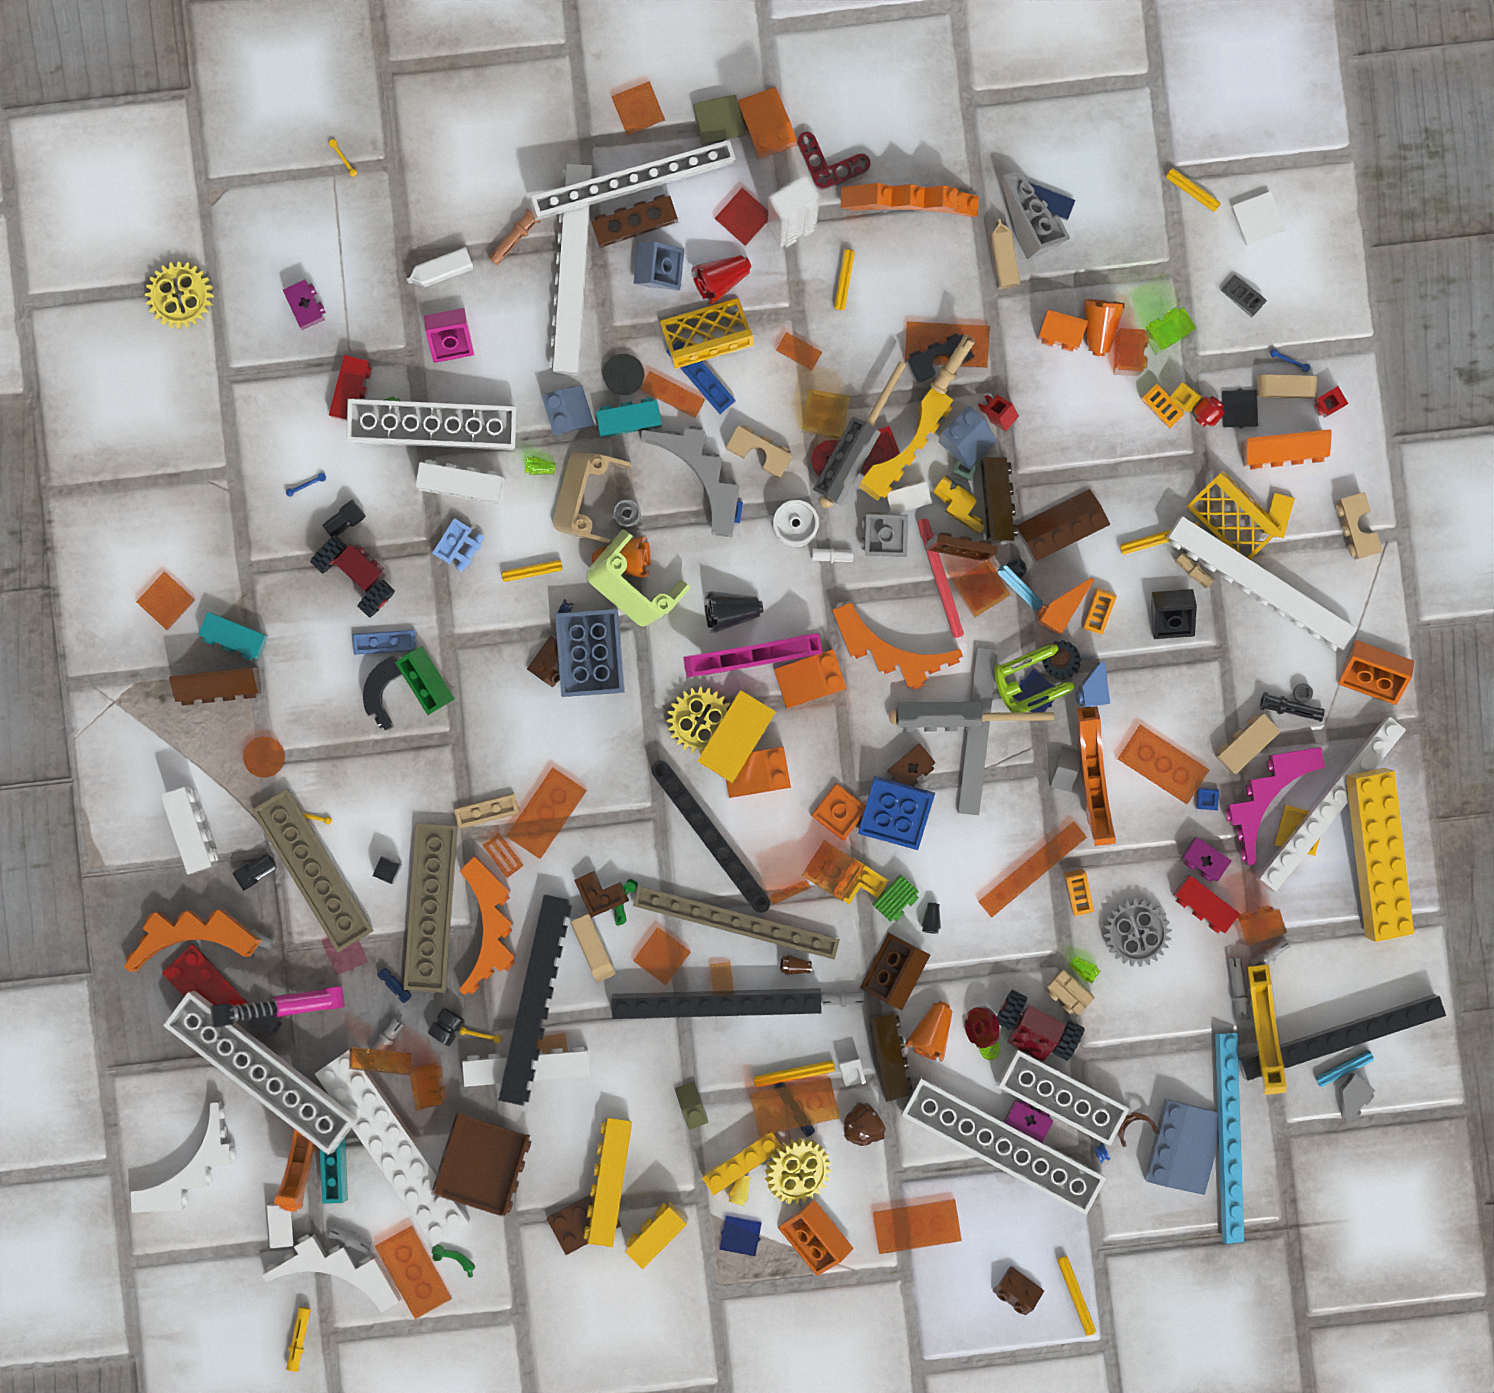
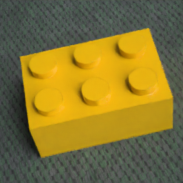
M670 1201L667 1204L662 1203L656 1209L655 1217L652 1220L648 1218L640 1226L641 1231L638 1234L634 1232L626 1240L625 1253L642 1270L687 1225L688 1218Z

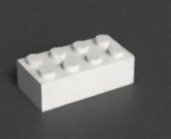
M425 460V463H419L415 486L419 491L500 505L502 503L505 479L499 472L487 470V474L473 467H467L466 470H462L458 467L459 465L446 463V467L440 466L437 461Z
M191 786L182 787L160 795L187 875L217 866L219 856L215 848L212 849L210 830L205 829L203 821H206L203 810L198 808L197 801H199L196 790H192Z

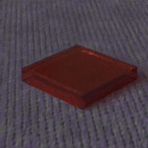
M741 188L714 219L746 247L768 222V210L746 190Z

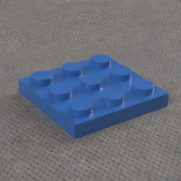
M874 776L858 834L918 850L935 792Z

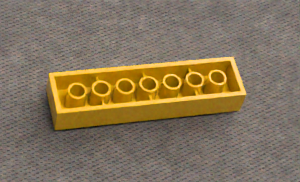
M1380 768L1346 775L1365 938L1379 942L1414 934L1395 771Z

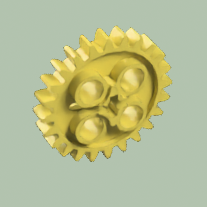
M178 261L177 267L170 262L169 269L162 265L163 272L160 273L155 270L157 278H149L153 285H146L151 290V292L145 293L146 297L151 298L146 304L153 306L149 312L156 313L154 317L156 320L162 318V325L169 322V328L171 329L175 324L179 330H181L182 324L189 329L190 322L197 326L196 319L204 320L202 313H210L206 306H213L208 301V299L214 297L213 294L208 293L213 287L206 285L210 279L203 278L205 274L203 271L197 273V266L190 269L188 262L184 267L180 261ZM174 278H177L179 291L184 294L181 296L185 313H182L180 300L175 297L178 295ZM191 278V285L188 288H184L182 286L183 280ZM170 283L172 286L170 292L163 293L162 287L164 284ZM196 298V306L189 308L187 306L189 299ZM171 303H175L177 305L176 311L168 313V306Z
M699 687L698 693H695L694 689L691 688L690 695L683 691V699L678 696L676 697L679 703L678 705L671 703L675 710L668 711L673 718L668 719L667 722L673 723V726L669 727L668 730L675 731L671 738H679L676 743L677 745L683 742V750L690 746L691 753H694L697 748L699 753L702 754L703 749H705L727 713L726 708L729 707L730 703L723 704L722 702L725 697L723 696L718 699V691L711 695L710 688L707 689L706 693H703L702 687ZM697 700L703 704L702 710L700 712H693L691 710V703ZM710 704L711 708L704 718L706 724H701L695 736L691 737L690 734L697 724L696 716L701 717L706 706ZM712 711H718L721 714L719 722L713 723L709 720V714ZM683 719H690L692 721V728L685 731L681 728L680 724ZM708 729L711 736L707 741H702L699 738L700 730Z
M798 1138L797 1143L790 1139V1145L788 1146L783 1142V1149L776 1148L778 1154L770 1155L773 1162L766 1163L770 1167V1169L765 1170V1173L768 1175L765 1178L768 1182L767 1187L775 1197H778L780 1201L785 1200L788 1204L793 1201L798 1205L799 1199L806 1203V1197L808 1196L813 1200V1193L820 1195L819 1188L826 1187L823 1181L830 1180L826 1175L831 1172L830 1168L827 1167L831 1164L827 1159L829 1155L821 1145L819 1146L816 1141L811 1142L808 1138L805 1141Z

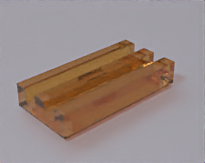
M497 833L482 845L506 878L524 866L500 833ZM499 839L517 863L516 867L513 866L495 840ZM490 844L494 846L511 871L508 872L489 847Z

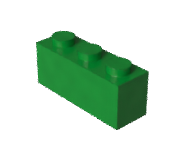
M422 646L395 662L427 715L434 713L455 700Z

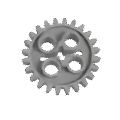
M1133 899L1132 905L1125 901L1124 908L1118 904V912L1111 910L1114 917L1106 918L1110 925H1104V928L1108 929L1109 932L1103 934V936L1110 939L1105 942V945H1112L1109 952L1116 951L1117 953L1114 958L1118 959L1122 956V963L1125 964L1129 960L1130 966H1133L1135 961H1137L1139 967H1142L1143 961L1150 965V958L1158 961L1156 954L1164 955L1161 950L1162 947L1169 948L1165 944V940H1171L1170 937L1166 936V933L1171 932L1172 929L1165 927L1170 921H1163L1166 913L1158 914L1160 911L1159 906L1152 909L1153 902L1145 906L1144 899L1141 900L1140 905L1136 899ZM1142 914H1147L1149 917L1146 925L1139 923L1138 919ZM1131 915L1134 916L1137 929L1142 930V933L1139 935L1144 944V950H1141L1138 937L1132 934L1135 932V928L1130 919ZM1122 921L1129 923V929L1126 932L1119 930V924ZM1150 933L1156 936V941L1152 945L1146 943V936ZM1135 941L1136 949L1128 952L1126 949L1127 942Z

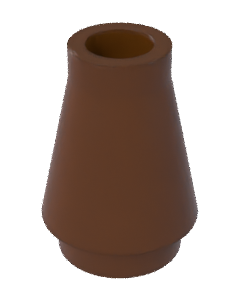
M789 954L782 956L780 963L781 973L792 975L811 972V961Z

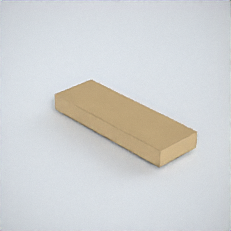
M515 793L454 809L459 829L520 813Z

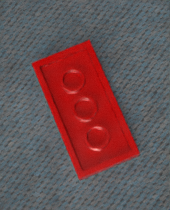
M194 944L162 972L184 997L188 992L196 991L213 1005L231 1003L232 1006L237 1004L242 1006L244 1003L249 1005Z

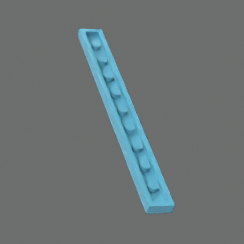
M1233 1032L1215 1034L1222 1243L1226 1244L1244 1242L1238 1035Z

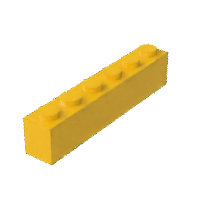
M605 1118V1122H601L600 1134H603L602 1143L598 1142L596 1153L600 1155L599 1163H595L593 1176H596V1182L591 1185L590 1197H593L592 1205L588 1206L587 1218H590L589 1226H585L584 1239H587V1244L613 1247L632 1121Z

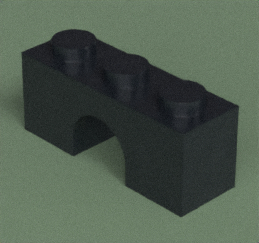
M958 333L947 337V342L943 344L936 342L929 345L928 350L921 353L918 350L908 355L909 359L906 360V364L915 384H919L936 375L933 368V360L939 356H945L950 359L964 334L960 336ZM971 349L961 364L974 358Z

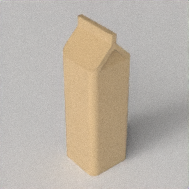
M998 219L997 227L990 236L998 289L1016 287L1020 285L1012 231L1001 223V219Z
M588 913L570 921L596 982L598 983L616 975L590 914Z

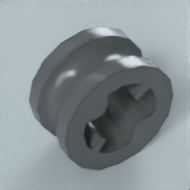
M1298 684L1293 689V697L1298 702H1307L1313 696V689L1308 684ZM1299 688H1306L1308 690L1306 698L1298 696V693H1300L1298 692Z

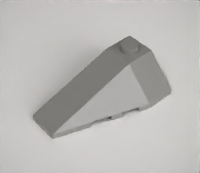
M1018 170L1001 177L1017 240L1027 259L1041 255L1070 239L1061 219L1057 215L1053 216L1046 208L1048 204L1044 200L1040 201L1034 194V188Z

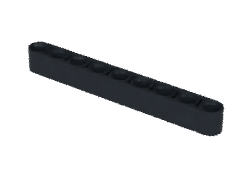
M665 761L655 762L651 768L654 778L751 907L758 913L766 912L770 907L769 897L669 764ZM658 764L666 766L667 772L665 775L658 776L655 773V767ZM673 780L679 784V790L675 793L670 792L667 788L668 783ZM688 797L691 799L692 805L689 809H683L680 806L682 798ZM701 814L704 817V823L701 826L693 824L692 818L694 815ZM714 831L717 834V839L711 843L707 842L705 839L706 832ZM722 847L729 850V857L726 859H721L717 855L718 850ZM734 864H738L742 868V872L738 876L730 873V867ZM745 881H752L755 887L752 892H745L742 885ZM762 897L766 899L767 905L765 908L758 909L755 906L757 898Z

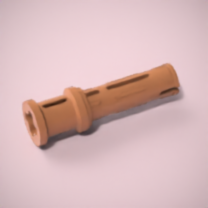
M526 209L522 218L518 222L513 223L514 228L488 258L498 266L523 236H528V232L536 223H540V220L535 221L533 213Z

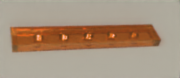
M1073 821L978 901L979 904L992 918L1087 838L1086 835Z

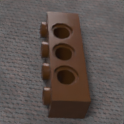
M662 194L654 197V201L648 203L641 201L635 203L633 208L626 210V207L615 210V214L609 216L601 214L594 217L595 220L591 221L599 247L603 248L678 223V217L671 196ZM651 209H657L660 214L657 218H651L648 212ZM632 215H636L640 218L638 224L632 225L628 222L629 218ZM618 222L620 224L619 230L611 231L609 229L610 223Z

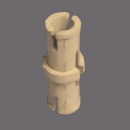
M1182 552L1175 560V563L1181 566L1190 578L1193 577L1205 589L1215 580L1201 568V564L1194 562L1185 552Z

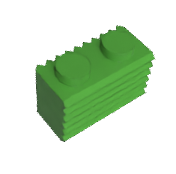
M900 874L872 905L890 922L893 919L897 921L905 913L903 908L907 904L912 906L917 901L919 891Z

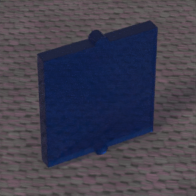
M1033 669L1024 680L1020 681L1021 684L1019 686L1022 692L1013 695V697L1018 701H1022L1054 686ZM1044 696V697L1039 698V699H1037V700H1035V701H1033V702H1030V703H1028V705L1033 704V703H1035V702H1037V701H1040V700H1042V699H1044V698H1047L1048 696ZM1054 700L1034 708L1030 712H1045L1048 707H1052Z
M726 1215L724 1228L721 1231L720 1250L756 1256L757 1245L761 1240L759 1235L762 1222Z

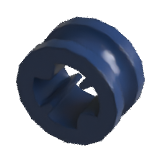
M564 599L558 613H570L574 603H567V600Z

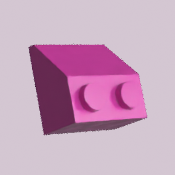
M465 308L424 316L425 331L434 363L474 356Z

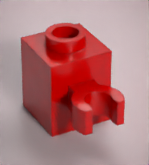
M986 395L985 399L988 404L984 406L979 403L980 410L986 413L992 424L1006 432L1019 417L1013 403L999 395H996L994 399Z

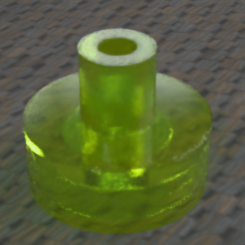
M996 1041L993 1046L979 1048V1051L983 1058L994 1060L1000 1055L1001 1048Z

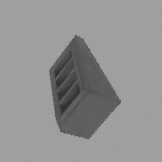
M1236 275L1220 290L1251 318L1267 301ZM1237 283L1239 286L1231 293L1229 291L1230 288ZM1243 288L1245 290L1239 298L1235 295ZM1247 294H1250L1251 297L1244 303L1242 300ZM1254 299L1258 301L1252 308L1249 307Z

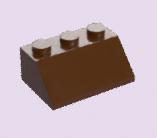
M888 932L860 988L883 1002L903 1010L931 955Z

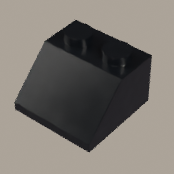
M1193 589L1152 592L1151 616L1153 639L1195 636L1197 604Z

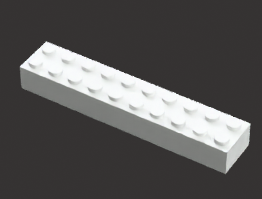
M196 991L188 992L163 1026L326 1154L333 1153L359 1118L236 1022L233 1025L212 1027L210 1006L213 1004Z
M353 1048L315 1073L329 1096L359 1118L352 1129L433 1246L469 1222L470 1218L459 1203L431 1195L437 1170Z
M919 1077L900 1113L904 1118L1085 1215L1088 1214L1106 1180L1103 1174L1049 1145L1005 1124L1004 1121L922 1077Z

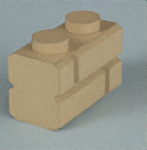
M1063 968L1046 985V988L1049 989L1047 994L1055 1001L1060 999L1065 1004L1062 1008L1071 1016L1073 1013L1079 1016L1095 998Z

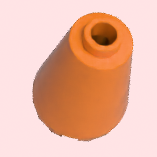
M1086 299L1083 302L1085 320L1088 321L1086 326L1088 350L1093 351L1092 355L1105 356V353L1110 352L1125 303Z
M640 536L630 539L619 553L627 560V568L622 574L640 578H647L650 571H646L647 565H651V552L649 542H645L647 537ZM608 546L597 548L595 553H592V564Z
M942 1001L933 1003L906 1040L905 1046L909 1049L911 1045L915 1048V1053L934 1061L939 1057V1061L942 1062L945 1058L953 1013L950 1005Z

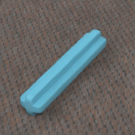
M1001 565L997 570V574L1034 610L1040 609L1043 601L1007 565Z
M1367 1050L1316 1076V1082L1320 1087H1324L1374 1061V1057Z

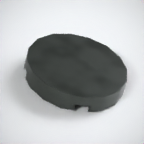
M617 354L605 364L603 370L604 382L613 393L630 395L642 386L644 368L641 362L634 356Z

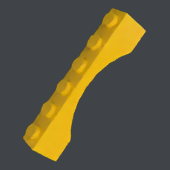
M931 388L918 406L917 430L910 445L895 458L873 465L858 487L877 501L881 496L886 498L892 490L890 484L893 480L899 481L905 473L902 471L903 467L906 464L910 466L917 457L914 454L918 448L922 450L929 441L926 438L930 432L934 434L941 425L938 422L942 416L946 418L953 408L950 405L953 399Z
M1269 965L1251 966L1247 969V978L1264 1095L1286 1093L1287 1085L1278 1040Z

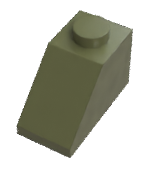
M693 1081L675 1088L688 1129L691 1130L709 1123L695 1082Z

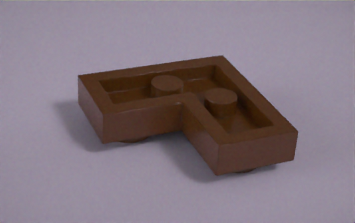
M595 871L574 880L591 918L629 901L621 882L603 889Z

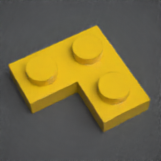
M854 858L832 891V894L850 904L861 887L879 898L889 880Z

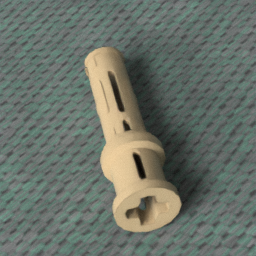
M967 334L963 336L946 365L939 368V374L936 379L930 382L931 387L937 392L945 394L951 380L957 377V369L976 342L974 338L970 341L971 336Z

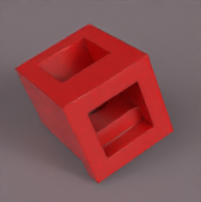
M1339 386L1315 399L1316 404L1313 407L1319 416L1323 415L1325 418L1349 403ZM1326 400L1331 402L1330 408L1326 407Z

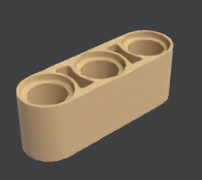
M1257 375V397L1317 398V377Z

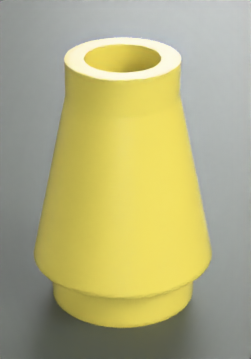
M744 1175L736 1180L728 1194L730 1196L728 1202L744 1206L745 1202H748L751 1177Z

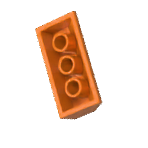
M1331 429L1247 438L1241 442L1244 467L1250 466V470L1262 469V465L1270 464L1271 468L1282 467L1285 462H1291V465L1304 464V460H1312V463L1325 462L1324 458H1328L1331 451Z

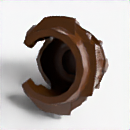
M857 1102L852 1111L846 1115L843 1122L845 1139L859 1146H866L872 1142L883 1140L886 1127L876 1111L868 1103L862 1104Z

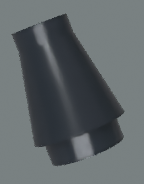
M927 903V909L921 923L922 932L930 934L939 933V929H941L940 904Z

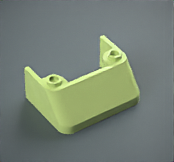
M622 529L587 570L586 578L593 587L640 626H647L669 613L690 589V586L680 579L668 594H657L651 601L645 598L621 577L627 568V560L619 552L633 537Z

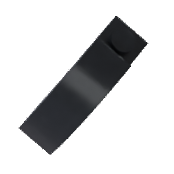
M395 656L383 660L370 672L363 689V704L367 716H372L376 713L375 721L379 728H384L385 731L393 728L394 725L383 706V692L390 682L403 676L395 663L397 661Z

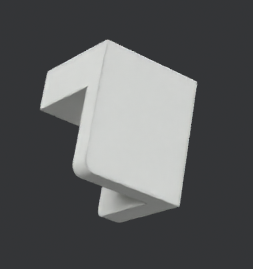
M859 1057L839 1062L845 1086L866 1083Z

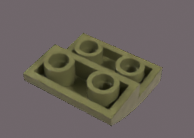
M736 95L693 104L702 145L719 143L723 140L746 135Z

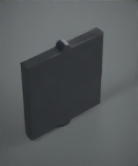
M1239 388L1237 391H1222V403L1225 405L1223 407L1225 411L1223 428L1239 427V429H1242L1243 427L1258 426L1257 390H1242Z

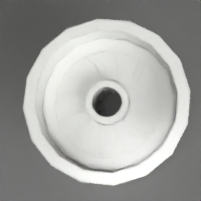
M790 500L783 503L776 510L773 518V530L776 537L783 544L790 547H802L808 544L815 537L819 527V518L815 509L809 503L802 500ZM794 519L799 520L800 525L798 527L792 525Z

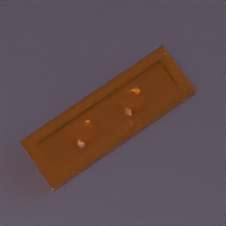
M650 371L640 389L695 419L705 402V399Z
M351 1047L349 1069L410 1075L411 1053Z

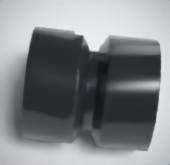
M443 1007L437 1016L439 1021L433 1022L427 1033L439 1042L450 1046L456 1037L454 1032L460 1031L466 1021L453 1011Z

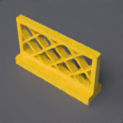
M739 298L659 321L674 369L754 346L751 328H749ZM737 306L738 311L735 316L726 313L727 308ZM712 312L719 315L715 322L706 319V316ZM722 317L732 320L728 328L718 324ZM694 318L699 320V322L693 328L686 324L688 319ZM735 322L743 325L745 330L740 332L731 329ZM702 323L712 326L708 334L699 330ZM675 324L679 328L674 334L667 331L666 326ZM683 328L692 332L688 340L679 336ZM716 328L725 332L722 337L716 338L712 336ZM696 334L705 338L702 343L692 342ZM676 340L685 343L682 349L674 351L673 344Z
M1224 470L1186 506L1223 543L1242 554L1240 552V544H1252V552L1246 557L1250 560L1282 529ZM1215 483L1222 489V497H1210V488ZM1198 500H1207V511H1198L1193 505ZM1210 500H1222V512L1210 511ZM1225 500H1233L1237 504V512H1225ZM1210 515H1222V526H1214L1210 522ZM1225 515H1237V526H1225ZM1240 515H1249L1252 518V526H1240ZM1225 529H1237V540H1228L1225 537ZM1240 529H1252V541L1240 540ZM1255 529H1263L1269 536L1264 541H1255Z

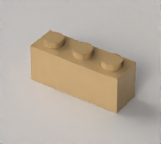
M1265 714L1253 715L1247 721L1249 725L1244 730L1242 728L1237 730L1232 735L1234 739L1229 744L1225 742L1218 748L1219 754L1215 757L1232 775H1236L1281 732Z

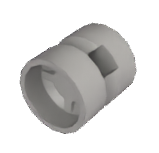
M622 500L614 507V518L621 527L633 528L640 522L641 510L634 501Z

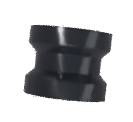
M1012 559L1007 563V566L1020 579L1025 576L1027 567L1024 561Z

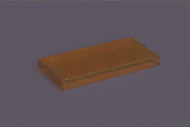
M907 321L905 364L906 360L909 359V354L918 350L921 353L928 350L929 345L936 342L943 344L947 342V337L958 333L959 336L967 334L971 336L970 341L973 338L976 341L971 348L974 358L961 364L959 367L988 368L990 326ZM945 356L936 357L933 360V365H946L949 359Z
M1140 724L1117 758V760L1186 805H1188L1210 771Z
M552 767L506 837L541 859L587 790Z
M830 1078L749 1095L759 1136L840 1118Z
M955 1199L873 1212L879 1254L962 1241Z
M412 1225L375 1245L414 1319L452 1299Z

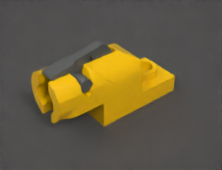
M943 476L933 493L945 504H950L945 510L947 514L979 535L985 528L982 525L983 521L975 515H972V517L968 515L977 502L974 495L971 494V486L949 476Z

